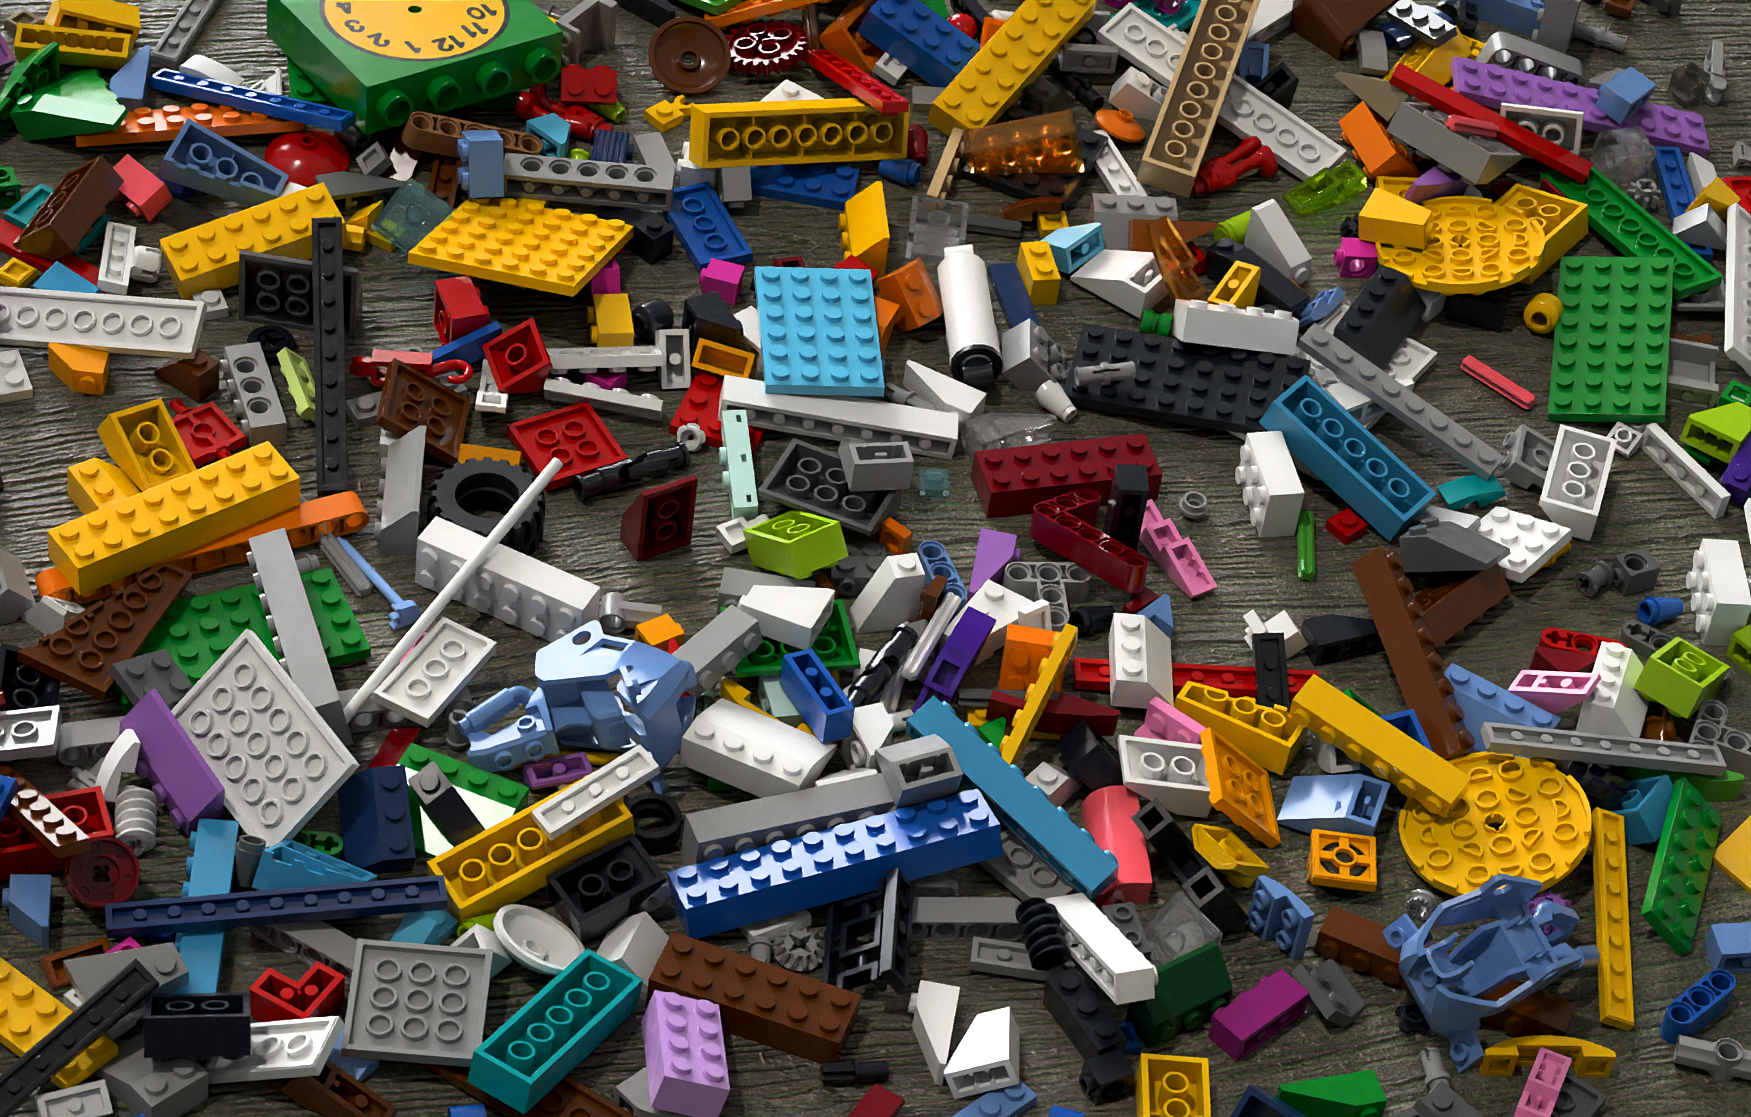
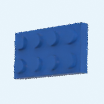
M827 162L750 166L752 195L844 211L845 202L855 195L860 168Z
M709 181L675 188L671 212H662L669 224L674 227L675 234L699 273H701L702 268L707 269L711 258L734 264L752 262V250Z

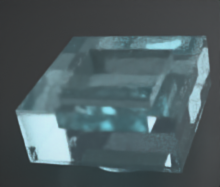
M919 467V497L949 498V469Z

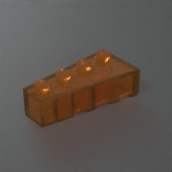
M1072 109L963 131L964 153L970 173L1085 172L1083 148Z

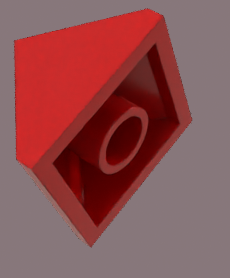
M533 317L482 345L498 391L501 394L539 393L552 368V363Z

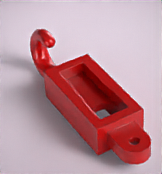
M373 349L372 357L357 356L352 358L349 367L350 372L356 376L371 377V385L384 386L387 369H379V366L388 367V364L394 357L432 379L452 370L464 372L460 376H449L447 381L451 384L465 383L474 374L472 366L463 360L455 359L433 364V353Z

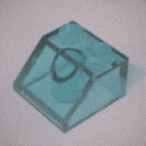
M410 177L396 191L373 222L371 228L408 254L411 249L440 223L448 221L456 210Z

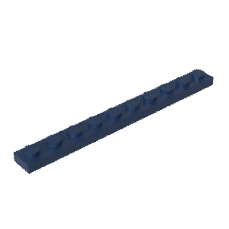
M444 875L108 903L104 904L108 939L448 909V899Z

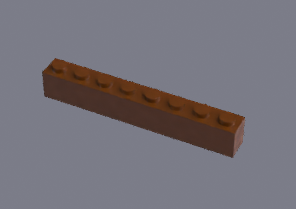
M1380 545L1351 565L1408 710L1414 709L1433 752L1444 760L1449 761L1457 757L1476 753L1473 746L1475 745V739L1471 732L1466 729L1463 721L1465 718L1464 712L1454 699V687L1450 680L1446 678L1442 669L1444 662L1432 644L1434 637L1422 619L1424 612L1414 599L1412 594L1414 588L1411 581L1403 572V560L1396 551H1391Z
M1332 905L1319 930L1314 953L1410 992L1399 972L1401 953L1390 947L1382 934V931L1387 927ZM1513 979L1501 988L1477 999L1498 1001L1524 983ZM1538 990L1501 1013L1482 1017L1479 1021L1518 1037L1533 1035L1566 1037L1577 1005Z

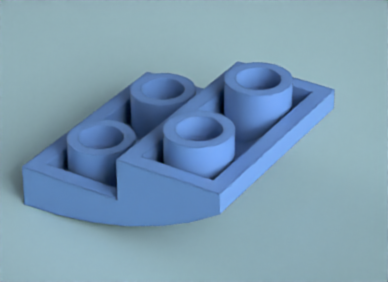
M1265 875L1258 876L1248 913L1250 918L1248 919L1249 926L1258 933L1264 942L1275 938L1280 949L1284 950L1292 961L1303 957L1315 914L1298 896L1285 886Z

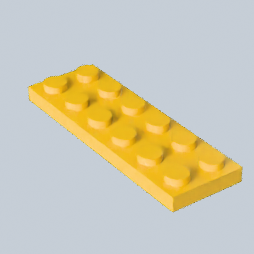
M0 957V1043L21 1057L73 1011ZM103 1034L51 1081L62 1090L75 1087L119 1054L118 1045Z

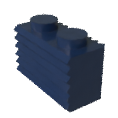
M597 129L591 160L631 164V162H627V160L632 161L634 144H629L630 134L628 132L623 133L622 131L618 133L612 130Z

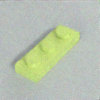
M284 347L277 353V357L281 364L280 371L286 377L289 385L288 391L296 402V411L304 420L315 422V382L305 358Z

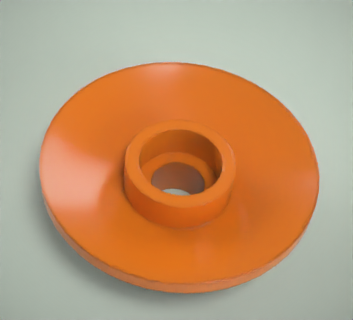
M1100 109L1095 113L1094 119L1096 123L1108 134L1132 143L1144 140L1146 133L1143 127L1133 119L1131 112L1125 109H1119L1118 111Z

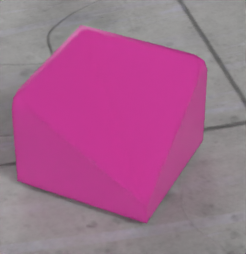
M597 370L596 373L586 374L585 383H594L599 385L601 389L611 391L613 388L623 389L626 386L627 371L609 372V370Z

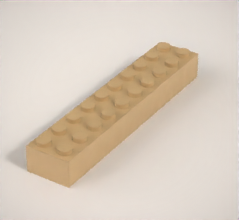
M1261 0L1201 1L1143 155L1136 181L1189 198Z

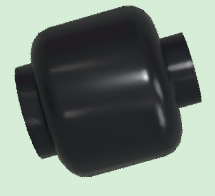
M654 298L634 307L631 314L634 333L644 340L655 339V331L673 328V310L661 299Z

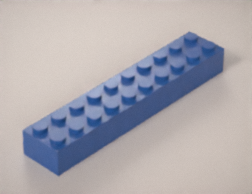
M979 789L966 790L956 795L932 799L926 803L903 807L889 813L873 815L859 821L839 824L833 828L809 832L803 836L776 841L766 846L746 849L740 853L716 857L710 861L683 866L669 871L667 876L671 889V904L687 936L699 939L878 890V879L883 877L886 879V872L897 867L909 881L1003 856L1000 823Z

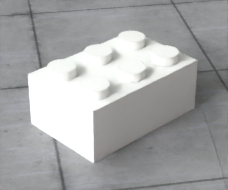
M1281 431L1247 433L1245 444L1240 448L1241 462L1240 466L1236 467L1235 478L1237 484H1241L1244 504L1249 506L1251 524L1256 526L1260 538L1294 536L1304 498V490Z
M1702 539L1699 551L1694 552L1692 572H1688L1686 577V587L1691 590L1692 594L1691 609L1696 612V632L1700 633L1703 645L1729 646L1733 634L1746 626L1751 611V596L1739 544L1736 540Z

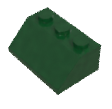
M1214 940L1157 967L1158 984L1154 985L1155 998L1130 1002L1125 1021H1132L1138 1036L1148 1047H1151L1159 1042L1169 1041L1174 1035L1186 1029L1192 1030L1196 1028L1201 1022L1211 1018L1220 1007L1226 1008L1229 1005L1233 987L1217 942Z

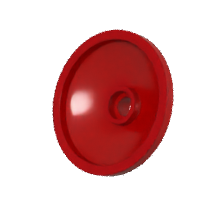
M305 129L302 131L286 132L272 140L265 150L264 161L289 175L284 185L293 182L308 188L315 185V175L341 171L348 172L350 154L347 147L331 134L315 129Z

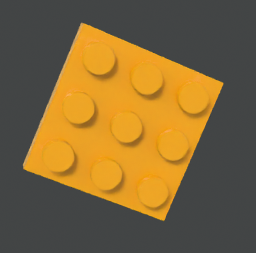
M1211 727L1200 733L1202 742L1201 753L1205 759V777L1209 782V800L1212 806L1217 811H1222L1231 818L1235 825L1243 827L1256 841H1261L1270 849L1280 844L1281 840L1268 772Z

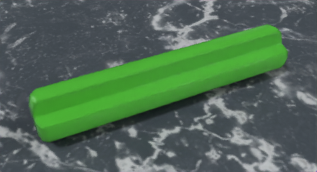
M1301 510L1297 522L1298 577L1301 580L1312 581L1316 573L1314 514L1311 511L1305 512Z

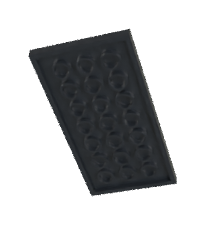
M1083 324L1064 392L1072 404L1078 407L1242 434L1269 432L1259 421L1275 399L1304 375L1309 377L1311 360L1275 355L1268 352L1263 353L1239 348L1182 342L1176 338L1158 336L1156 334ZM1133 361L1135 364V380L1112 381L1110 385L1094 383L1077 386L1075 382V367L1098 366L1101 362L1116 364Z

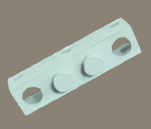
M746 410L722 411L721 434L723 447H719L720 465L726 466V471H722L723 489L729 490L732 520L743 516L748 522L758 516V500Z

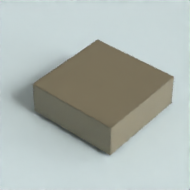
M23 8L4 20V28L16 35L18 23L43 25L44 20Z

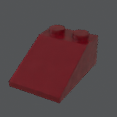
M696 475L641 492L622 515L620 539L637 562L691 544L698 484Z

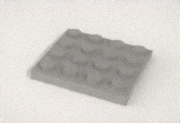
M357 938L341 1045V1057L470 1067L474 1050L483 1042L493 950Z

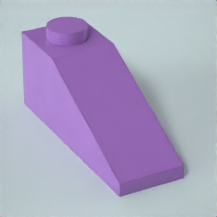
M981 528L967 603L988 579L999 585L1003 584L1005 567L1009 563L1018 562L1021 548L1015 547L1017 535Z

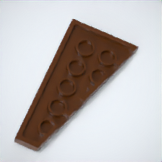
M164 560L138 576L136 582L127 588L121 587L114 591L111 598L104 602L98 601L66 621L63 628L52 635L47 633L42 636L36 645L31 648L26 646L18 651L17 661L104 701L116 684L109 674L112 664L137 656L187 588L193 573Z

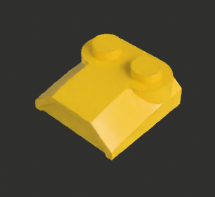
M1194 824L1191 828L1195 850L1216 870L1227 875V881L1233 886L1240 889L1243 886L1250 888L1258 876H1266L1271 869L1229 828Z

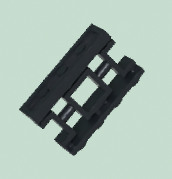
M898 867L888 870L886 872V879L885 877L878 879L877 892L859 898L853 896L828 903L826 907L827 926L824 932L825 950L822 957L823 973L821 982L853 992L854 988L872 982L880 992L886 991L887 985H890L895 992L908 988L914 886ZM874 932V942L856 948L858 937Z

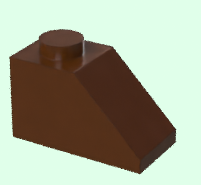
M198 348L196 349L194 359L171 358L154 370V375L197 403H200L219 389V362Z

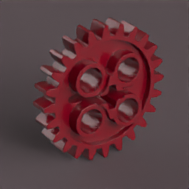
M760 19L757 24L753 22L748 23L749 26L740 24L739 30L730 29V34H725L731 50L729 69L734 68L735 73L744 70V75L754 72L756 77L763 72L766 76H769L771 71L780 74V69L783 68L789 71L790 65L798 66V60L804 61V55H808L809 46L806 31H801V26L794 27L793 22L785 25L783 19L777 23H774V19H770L765 23Z

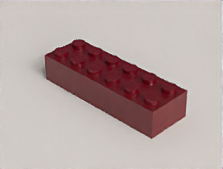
M1145 433L975 451L971 480L986 518L1032 514L1033 507L1037 503L1080 488H1090L1098 491L1101 494L1100 506L1108 505L1116 464L1146 465L1149 485L1147 501L1150 499L1157 500L1162 472Z

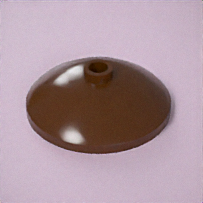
M681 16L667 21L655 32L649 45L648 59L652 73L664 87L683 95H699L714 89L725 78L730 66L731 50L726 36L715 24L700 17ZM689 59L693 64L688 66L683 61Z

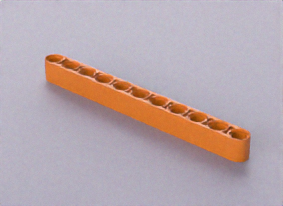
M352 491L342 492L300 503V505L165 561L194 575L247 561L246 553L252 551L248 538L285 527L291 549L319 542L320 531L326 536L328 532L323 528L322 523L330 533L338 537L362 530L366 527L370 518L358 494ZM157 564L79 596L57 567L46 569L39 573L34 583L41 599L45 595L80 605L111 597L114 591L121 587L125 589L135 583L138 576Z

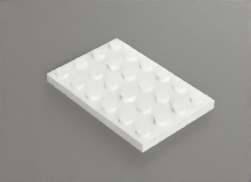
M248 629L235 640L171 710L225 788L224 805L236 821H239L240 826L247 835L257 836L266 841L265 848L272 847L284 840L292 839L360 766L254 631Z

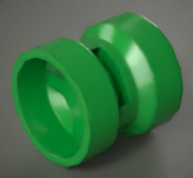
M1145 308L1139 333L1168 337L1173 314H1155L1154 310ZM1157 319H1158V320H1160V321H1159V325H1158L1157 332H1155L1156 323H1157Z

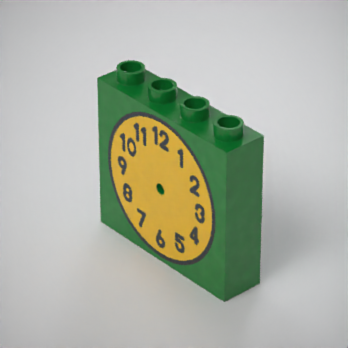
M267 0V35L340 109L356 113L355 125L365 135L405 124L410 115L416 111L439 114L487 99L497 98L501 95L535 86L536 84H545L549 81L560 79L563 31L530 0Z

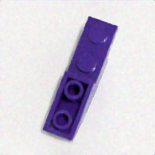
M968 606L923 683L924 687L912 709L913 714L933 696L941 703L945 701L952 705L958 689L961 688L966 676H969L997 621L996 619Z

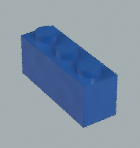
M812 648L783 655L779 684L820 742L825 744L851 737L855 708Z

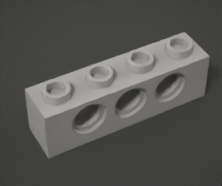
M260 342L224 347V359L219 361L221 376L227 377L226 388L228 397L234 398V415L236 418L240 417L241 419L240 431L246 436L250 448L269 441L272 446L287 445V421Z

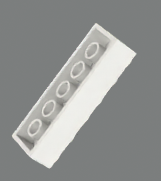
M436 516L417 538L415 583L441 593L486 537ZM498 543L452 599L528 631L535 636L555 642L583 625L598 619L600 587ZM581 636L574 644H585L590 640L591 636Z

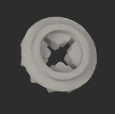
M794 926L789 931L781 930L779 936L774 938L773 943L774 957L785 968L793 971H809L822 963L825 942L820 940L819 932L810 933L807 926L803 930H797ZM794 944H796L797 946L806 944L805 951L802 948L793 950Z

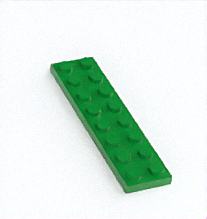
M1591 167L1584 183H1580L1555 169L1541 173L1540 183L1543 178H1546L1568 199L1588 204V224L1626 257H1674L1673 297L1676 300L1721 285L1723 277L1721 273L1595 167Z

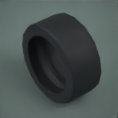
M643 793L635 795L626 801L625 806L633 815V820L645 815L662 818L670 825L665 830L658 832H647L634 825L635 837L648 854H661L676 846L681 834L682 812L673 800L658 793Z

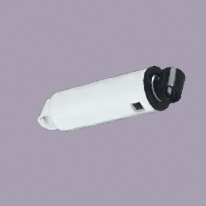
M972 244L945 247V259L937 267L946 327L945 338L952 376L955 380L982 392L995 390L994 380L1002 372L1003 362L999 349L998 331L994 322L985 262L974 254Z

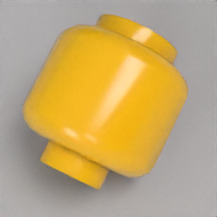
M1550 293L1535 295L1524 310L1523 318L1525 324L1535 333H1550L1555 329V325L1558 324L1562 315V302Z

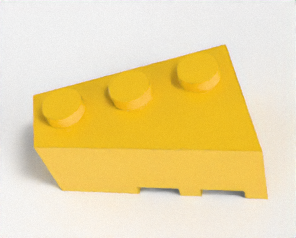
M53 0L43 24L45 26L131 34L132 48L141 29L139 7L112 0Z

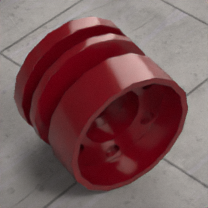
M99 837L90 839L89 851L70 855L65 863L63 879L66 891L74 902L86 909L105 910L104 904L125 901L131 897L138 886L140 876L138 858L130 846L116 838ZM102 867L105 868L107 872L104 877L107 881L100 880L95 882L93 880L95 872L92 869L99 870Z

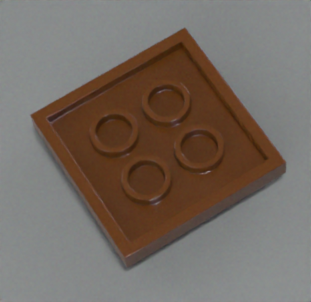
M394 357L387 367L375 424L400 438L420 425L426 426L425 452L433 455L438 460L453 465L459 458L460 444L463 441L471 400Z

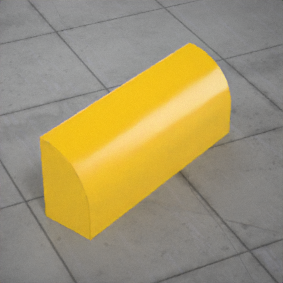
M25 23L17 24L14 41L16 60L22 61L32 52L54 41L59 43L60 65L120 70L133 58L131 34Z

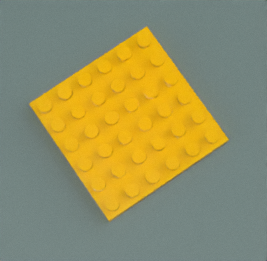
M469 197L408 252V264L574 297L633 237V226L625 224L624 221L619 219L603 220L598 219L593 214L578 215L571 213L567 209L559 208L553 210L544 208L543 205L538 203H518L513 198Z

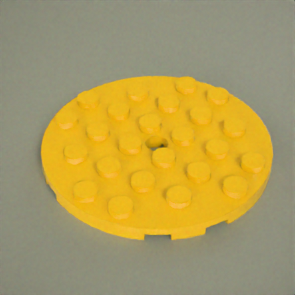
M1447 196L1422 201V207L1432 211V222L1436 224L1434 238L1429 239L1424 249L1375 242L1376 254L1380 265L1393 268L1407 275L1414 287L1440 292L1445 296L1467 293L1482 295L1487 291L1517 283L1538 268L1545 254L1544 231L1535 219L1530 220L1525 217V211L1510 204L1505 205V207L1492 204V199L1472 196Z
M1483 751L1449 760L1447 762L1472 777L1467 793L1449 816L1445 819L1439 814L1430 812L1424 804L1412 796H1407V802L1403 810L1400 811L1399 837L1406 860L1413 870L1426 882L1445 893L1457 897L1479 889L1490 878L1498 874L1540 881L1542 888L1537 893L1544 891L1563 880L1575 869L1589 847L1592 834L1589 801L1579 783L1570 774L1566 776L1557 770L1556 764L1540 757H1531L1530 759L1514 756V754H1496ZM1493 822L1502 824L1498 831L1488 825Z

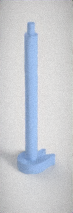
M340 536L336 537L364 575L392 604L391 607L395 612L388 615L392 620L388 625L396 631L415 622L420 615L419 606L412 600L403 601L347 540H343Z

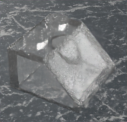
M1181 891L1172 896L1144 931L1152 951L1150 961L1157 967L1214 940L1220 946L1223 934Z

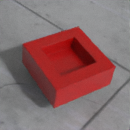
M1348 508L1328 518L1325 524V529L1344 545L1366 534L1368 524Z

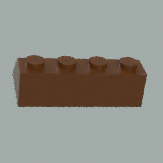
M102 155L66 173L14 241L13 245L17 249L51 260H56L64 255L67 257L72 256L81 247L79 244L80 240L93 231L92 224L106 213L105 206L117 198L119 195L117 190L124 180Z
M1497 563L1488 570L1448 571L1417 594L1414 599L1424 612L1422 619L1434 637L1432 644L1435 651L1446 646L1445 641L1449 638L1462 634L1465 631V626L1481 620L1486 610L1493 609L1502 604L1501 599L1508 595L1511 590Z

